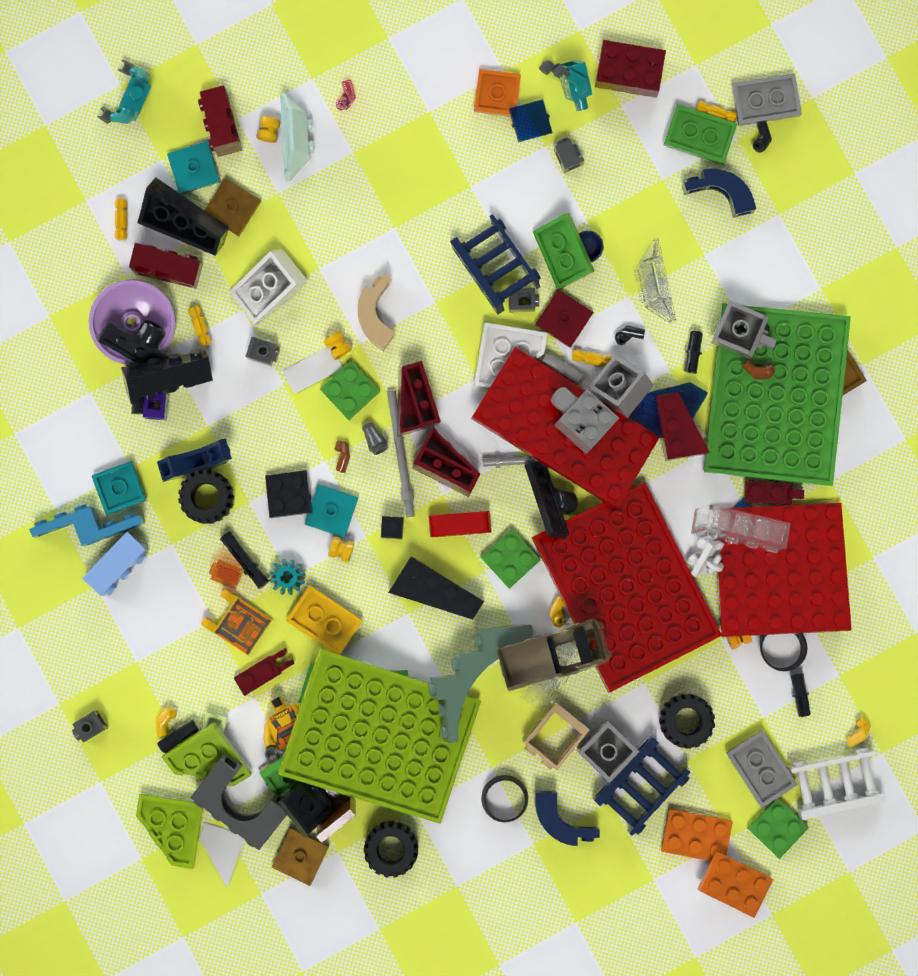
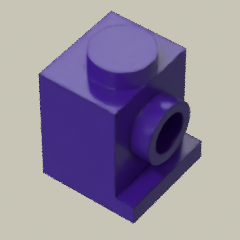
M161 391L156 394L155 398L147 399V397H144L143 418L167 421L169 395ZM160 401L161 406L157 409L154 408V403Z

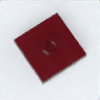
M558 289L535 326L571 348L594 312Z

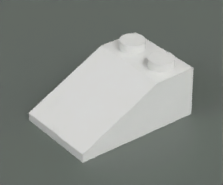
M283 249L270 251L229 292L252 322L257 324L293 297L308 281Z

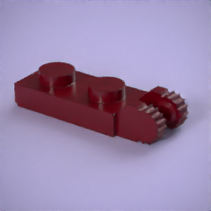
M286 648L273 656H268L234 677L244 696L282 674V671L295 664L292 659L278 668L274 660L286 655L288 652Z

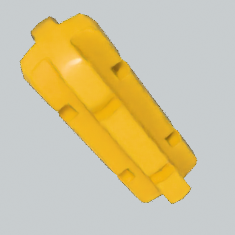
M699 101L696 106L697 111L735 123L736 112L730 110L727 112L726 109L712 104L709 106L704 101Z
M118 198L115 199V207L117 209L115 210V227L117 228L115 230V239L126 240L127 211L125 209H127V200Z
M199 306L190 307L188 313L190 318H193L191 321L196 336H199V345L201 347L209 346L212 344L210 335H207L208 329L204 317L200 315L202 314Z
M575 349L572 360L575 362L584 361L583 363L596 366L603 365L605 367L613 356L606 355L604 357L602 356L603 354L587 351L583 353L582 350Z

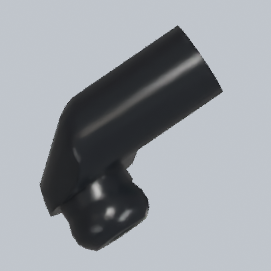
M625 326L616 333L615 341L618 345H625L632 337L644 339L645 329Z

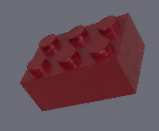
M603 40L595 88L657 98L666 50Z

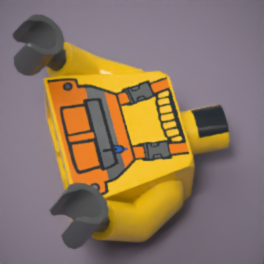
M281 696L270 701L275 714L267 717L268 721L264 724L263 740L266 749L265 757L268 762H270V756L273 754L279 760L280 755L277 750L279 751L287 747L301 705L294 703L287 707Z

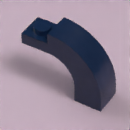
M703 169L701 172L702 179H699L698 176L686 179L687 182L682 186L684 195L704 190L720 192L728 200L733 218L752 214L756 210L755 201L748 186L738 176L726 170Z
M225 438L193 451L168 456L157 461L162 481L166 482L186 477L189 474L192 475L197 470L203 471V469L209 470L227 463L232 457Z
M535 791V809L538 819L546 832L554 839L567 845L578 846V837L581 838V841L593 842L594 838H600L599 827L571 826L559 817L556 791Z

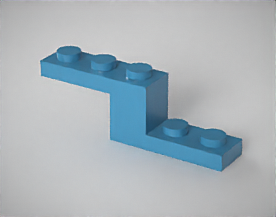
M84 504L74 508L75 512L68 515L66 512L55 515V519L47 522L46 519L34 523L35 527L29 530L32 537L37 538L73 524L81 546H88L141 526L145 522L141 515L136 516L135 513L124 516V521L119 523L115 521L108 522L101 529L94 507H87Z

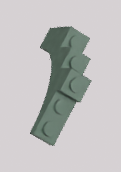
M520 624L476 629L477 634L474 635V643L478 647V651L453 653L454 658L451 659V667L455 671V675L430 677L431 683H428L429 695L434 700H441V703L438 705L440 717L442 716L443 725L440 726V734L445 742H458V724L465 698L480 674L499 659L497 649L533 638L532 625Z

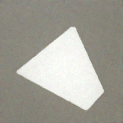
M204 823L199 839L224 884L228 886L244 839L229 830Z

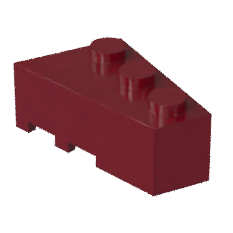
M225 86L200 91L201 98L198 99L201 112H205L206 119H203L206 132L209 131L211 139H208L211 152L215 151L217 156L220 157L242 151Z
M136 242L129 263V268L137 275L197 289L203 264L198 261L196 256L186 255L184 257L172 250L166 249L164 251L152 245H143Z
M422 361L402 366L398 371L397 437L437 426L441 422Z
M679 393L656 396L654 400L665 461L709 454L710 451Z
M433 426L413 463L412 469L469 497L480 477V473Z

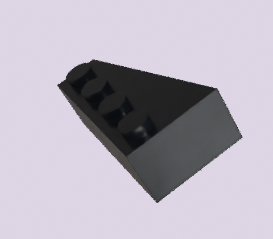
M157 177L146 187L138 224L214 256L217 255L225 243L229 229L227 225Z
M201 349L192 350L189 354L185 355L171 354L165 359L151 358L147 362L140 364L138 362H131L126 364L125 367H121L125 390L131 404L138 403V398L147 397V399L155 398L156 394L161 391L167 393L176 392L179 386L182 385L185 388L213 381L209 356L205 350L202 351Z
M412 556L388 592L472 620L484 603L480 598Z

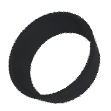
M802 633L794 634L801 646L799 658L794 664L789 667L779 668L771 665L766 660L762 646L767 635H763L760 644L763 660L771 668L778 671H791L799 667L805 660L808 650L807 641Z
M497 776L491 779L482 791L481 802L483 809L490 818L498 822L506 823L517 820L523 815L528 805L527 789L520 780L513 776ZM500 781H511L517 784L523 791L525 798L522 811L519 815L509 820L494 817L486 805L488 790L492 785Z

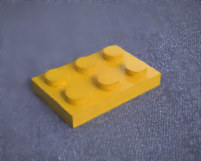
M309 585L286 619V622L333 653L341 655L363 620Z

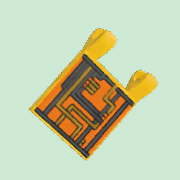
M224 589L220 596L232 603L218 625L207 617L202 620L201 625L249 656L272 622V619L227 589Z

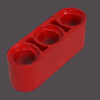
M490 511L428 516L430 538L492 533Z

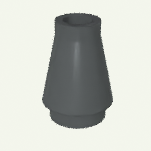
M373 422L362 427L369 452H372L373 455H378L389 448L387 439L375 427Z

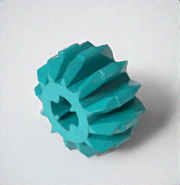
M283 559L282 568L278 563H275L274 566L278 571L270 570V574L276 575V578L269 579V582H277L273 587L274 590H277L280 586L282 587L280 590L281 595H284L286 588L288 589V594L293 595L292 587L299 592L301 589L297 583L305 584L304 580L299 579L300 576L306 575L305 572H297L302 568V565L299 564L293 568L295 560H291L288 567L287 561ZM286 571H289L288 574L293 575L290 583L282 580V576H285Z

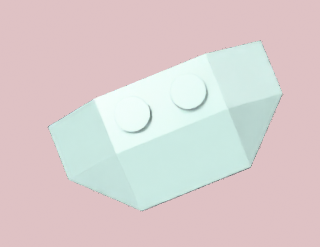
M280 93L284 177L287 182L291 181L310 160V153H314L313 140H309V132H313L312 119H308L307 113L285 93Z

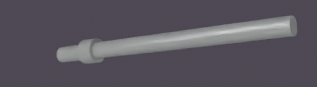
M388 391V402L402 486L401 500L404 501L406 518L415 517L412 502L414 494L410 489L403 437H397L398 404L396 391Z

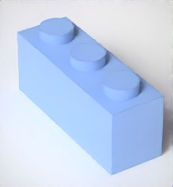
M126 532L82 579L100 596H105L106 594L110 596L117 589L116 584L119 580L122 579L124 581L132 573L131 568L136 563L139 565L146 559L147 555L145 553L148 549L131 532Z

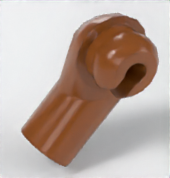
M338 440L334 449L341 453L336 470L345 473L350 460L349 444L346 441Z

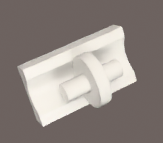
M707 537L700 538L697 547L702 551L701 556L697 553L692 554L687 561L693 569L691 574L694 577H698L699 574L713 575L714 571L721 572L724 565L720 562L722 556L719 553L724 543L720 540L712 541Z

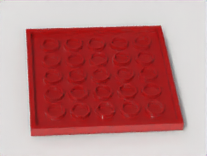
M842 503L713 509L715 541L720 540L724 543L719 553L722 556L720 562L724 565V568L721 572H717L721 637L843 632L852 630Z

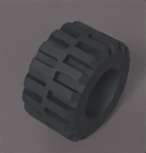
M203 469V471L197 470L194 474H189L186 477L187 479L181 483L182 487L178 492L180 494V498H178L181 504L180 508L193 521L202 524H214L217 521L223 520V517L228 516L229 510L233 508L234 504L232 503L235 500L233 487L228 479L218 472ZM205 484L214 486L219 494L216 505L208 510L199 508L195 503L197 489Z
M688 693L678 694V696H673L668 702H665L664 708L661 709V716L659 718L660 729L664 737L672 744L686 749L700 747V744H705L708 741V737L712 736V730L715 728V714H713L711 706L699 696ZM684 708L695 710L699 716L698 727L689 734L681 733L675 726V717Z
M384 821L378 826L376 825L369 832L364 845L365 860L368 862L369 868L376 871V874L384 875L386 878L389 876L396 878L398 875L406 874L413 867L418 855V841L415 833L410 830L411 828L403 825L402 822ZM396 837L403 843L404 853L399 860L387 861L380 856L378 847L384 838Z

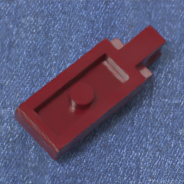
M744 481V503L786 505L792 504L793 499H804V490L793 489V484Z

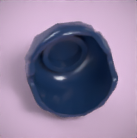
M594 231L580 232L579 236L590 261H596L602 256L604 250L603 239Z

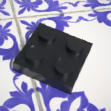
M307 470L265 476L269 518L313 513L309 472Z
M301 781L278 802L303 837L308 836L335 809L320 787Z

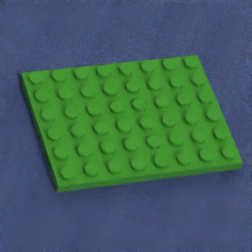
M722 303L721 318L727 307L726 303ZM742 305L769 317L764 330L768 331L767 336L777 340L773 350L762 346L761 350L756 348L751 361L757 367L772 364L775 367V373L769 379L756 380L742 368L749 359L717 346L707 447L710 453L705 456L704 473L833 486L851 316ZM739 326V328L736 329L737 334L741 335V333H746L743 331L742 326Z

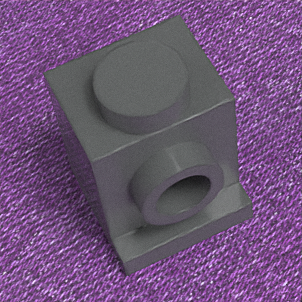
M568 137L557 142L554 152L563 173L583 166L584 158H578L580 151L576 144L573 145Z
M522 288L509 296V313L535 312V307H539V294H535V288ZM526 298L528 303L522 305L520 299Z
M252 336L245 357L272 367L273 362L278 360L280 350H277V344ZM261 348L267 349L265 355L259 353Z
M98 710L91 712L72 724L74 727L72 729L74 737L78 741L82 740L83 743L108 729ZM85 724L90 725L89 732H86L83 729Z

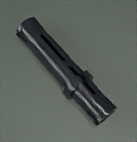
M231 531L224 534L220 541H222L244 569L243 573L252 579L258 589L263 588L269 583V580L259 569V564L251 559Z

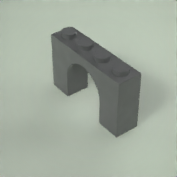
M224 753L190 798L194 800L198 807L204 808L211 813L215 820L221 821L228 826L232 833L241 836L249 846L260 850L287 816L278 804L283 797L276 792L267 805L255 814L248 815L236 811L227 800L226 789L242 765Z

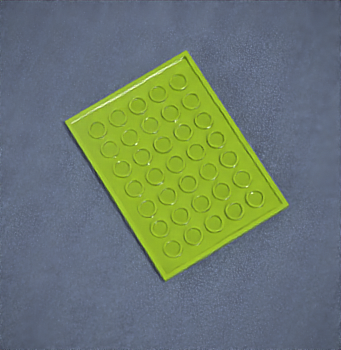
M319 648L278 774L441 824L481 700L466 696L458 724V742L448 743L444 741L440 734V726L443 725L442 716L440 717L438 705L441 703V700L432 699L428 692V683Z

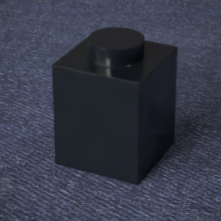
M382 516L381 538L403 540L404 517Z

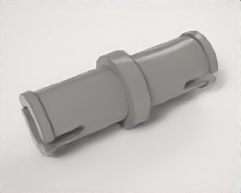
M546 353L541 361L542 364L578 385L584 373L567 365L568 362L565 360L562 362L549 353Z

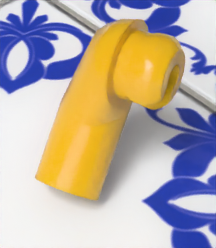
M557 595L549 611V616L553 625L559 628L564 626L566 618L562 611L564 603L561 597Z
M166 707L156 717L157 737L168 736L167 723L170 719L176 718L177 711L175 708Z
M861 717L856 721V725L859 727L858 731L846 739L851 748L867 738L871 724L865 717Z

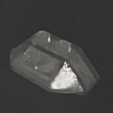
M659 237L654 238L637 264L634 276L636 282H640L641 290H638L640 302H644L646 309L669 324H673L676 322V315Z

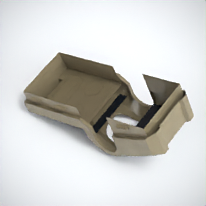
M591 619L583 623L573 624L571 627L566 628L565 630L567 631L544 634L497 649L500 660L499 664L508 691H514L556 677L574 675L607 663L612 653L608 651L603 633L604 624ZM595 639L597 645L596 649H593L591 640ZM575 641L581 661L567 666L560 665L556 647Z

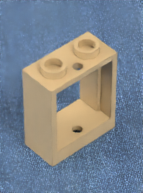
M555 701L523 741L526 744L524 749L533 756L537 753L542 757L541 763L550 770L553 767L558 770L590 729ZM554 713L558 714L579 732L556 761L532 742L533 738Z

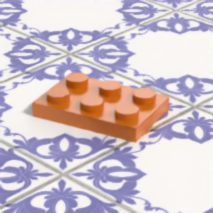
M668 808L661 852L707 861L712 860L716 850L727 855L733 821Z
M716 850L697 890L755 918L774 879Z

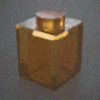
M218 559L217 563L213 562L209 574L212 575L210 579L237 589L244 569Z

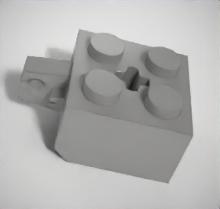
M729 300L711 344L751 360L756 348L761 350L762 346L773 350L777 340L767 336L768 331L764 330L769 317ZM739 326H742L743 331L746 333H741V335L737 334L736 329H738Z

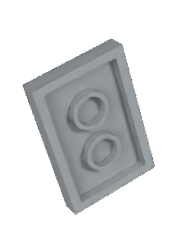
M795 73L736 82L731 85L738 126L801 117L802 115Z
M760 730L726 752L760 808L765 807L798 785L763 730Z

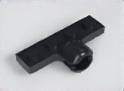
M145 320L135 334H130L108 321L97 337L98 342L139 364L145 363L151 358L165 359L169 356L158 349L166 336V332L161 326L150 320Z
M528 461L524 466L547 536L565 539L569 535V531L563 515H571V512L577 509V495L571 490L555 488L546 465L541 462Z

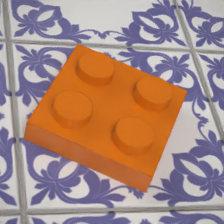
M479 69L474 112L515 118L521 74Z

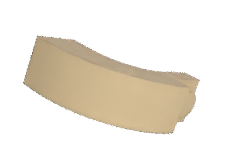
M385 273L382 277L378 276L372 284L373 290L364 286L358 300L357 311L359 323L365 336L383 352L396 335L392 329L379 320L376 314L377 303L392 282V278Z

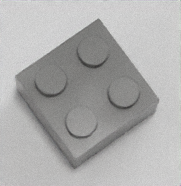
M614 355L588 388L598 399L628 418L654 384L645 372Z
M607 720L577 750L609 783L639 753Z

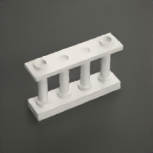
M862 747L856 749V753L806 763L805 760L793 763L792 767H788L790 773L797 772L803 797V808L797 810L799 818L806 820L887 802L885 793L878 792V789L875 788L869 757L877 755L876 751L869 750V747ZM860 759L867 791H865L866 795L857 796L854 793L847 761ZM839 763L846 796H844V800L836 801V798H833L827 766ZM818 768L825 800H823L824 804L815 806V803L812 802L806 770Z

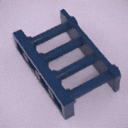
M492 214L489 216L492 224L491 227L466 243L465 241L461 243L457 237L451 240L450 243L452 249L498 315L505 311L503 306L505 299L532 282L535 288L539 289L541 277L535 268L531 269L508 237L504 231L506 226L500 218L497 220ZM495 233L499 234L504 241L478 259H472L468 254L472 248ZM509 249L515 259L489 276L487 274L484 276L481 273L480 269H482L484 264ZM518 266H521L526 276L503 291L495 293L491 287L494 285L493 283Z
M651 735L638 748L639 753L610 783L607 782L593 797V800L599 806L603 803L605 805L608 804L631 826L628 829V833L631 836L635 833L637 835L640 834L646 827L644 823L678 786H684L690 779L688 775L691 772L688 769L684 768L680 772L657 750L656 745L659 742ZM646 756L655 759L675 778L667 788L643 767L642 761ZM632 771L634 773L637 772L661 794L652 804L628 782L629 779L627 777ZM617 788L625 790L646 810L638 820L613 798L614 795L612 793Z

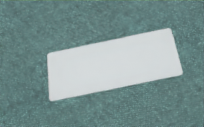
M325 348L283 370V374L294 394L343 368L339 359L334 360L330 348Z

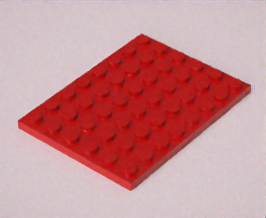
M645 482L630 489L618 509L603 502L566 520L569 535L565 539L548 537L546 530L531 537L573 623H583L595 619L604 624L603 633L608 651H611L612 656L607 663L596 666V669L608 693L722 636ZM595 639L591 640L593 649H596L597 645Z

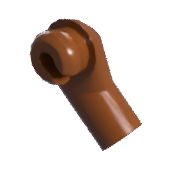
M750 359L742 366L756 380L769 379L775 373V367L772 364L757 367Z

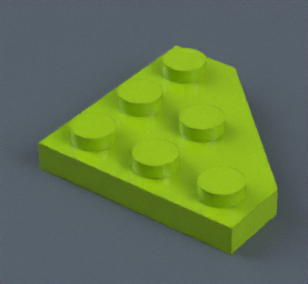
M215 722L162 755V759L176 775L183 776V774L196 776L195 779L204 780L224 753L242 765L228 784L229 786L239 784L252 774V771Z
M139 794L136 817L147 829L158 848L167 857L168 862L171 866L193 869L203 808L198 807L191 801Z

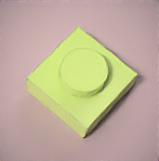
M206 712L202 730L215 722L224 734L228 717Z

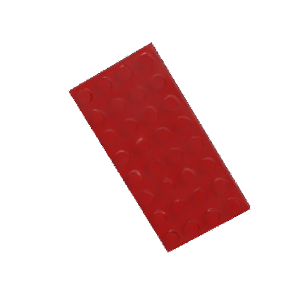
M515 347L471 419L611 507L618 509L660 437L600 400L619 419L594 447L585 454L554 426L564 414L552 404L551 398L555 391L562 387L567 388L577 398L586 390Z

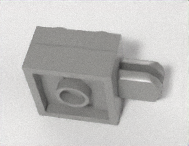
M562 387L556 390L551 398L552 404L564 414L554 426L585 454L594 447L619 419L588 389L577 398L567 388Z

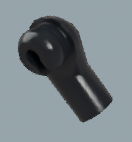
M767 122L757 124L759 137L753 142L752 146L758 153L765 151L772 141Z

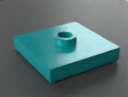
M207 141L167 153L180 194L220 183Z
M133 461L92 475L106 516L147 501Z
M318 484L312 500L313 513L307 515L304 525L345 538L359 498Z

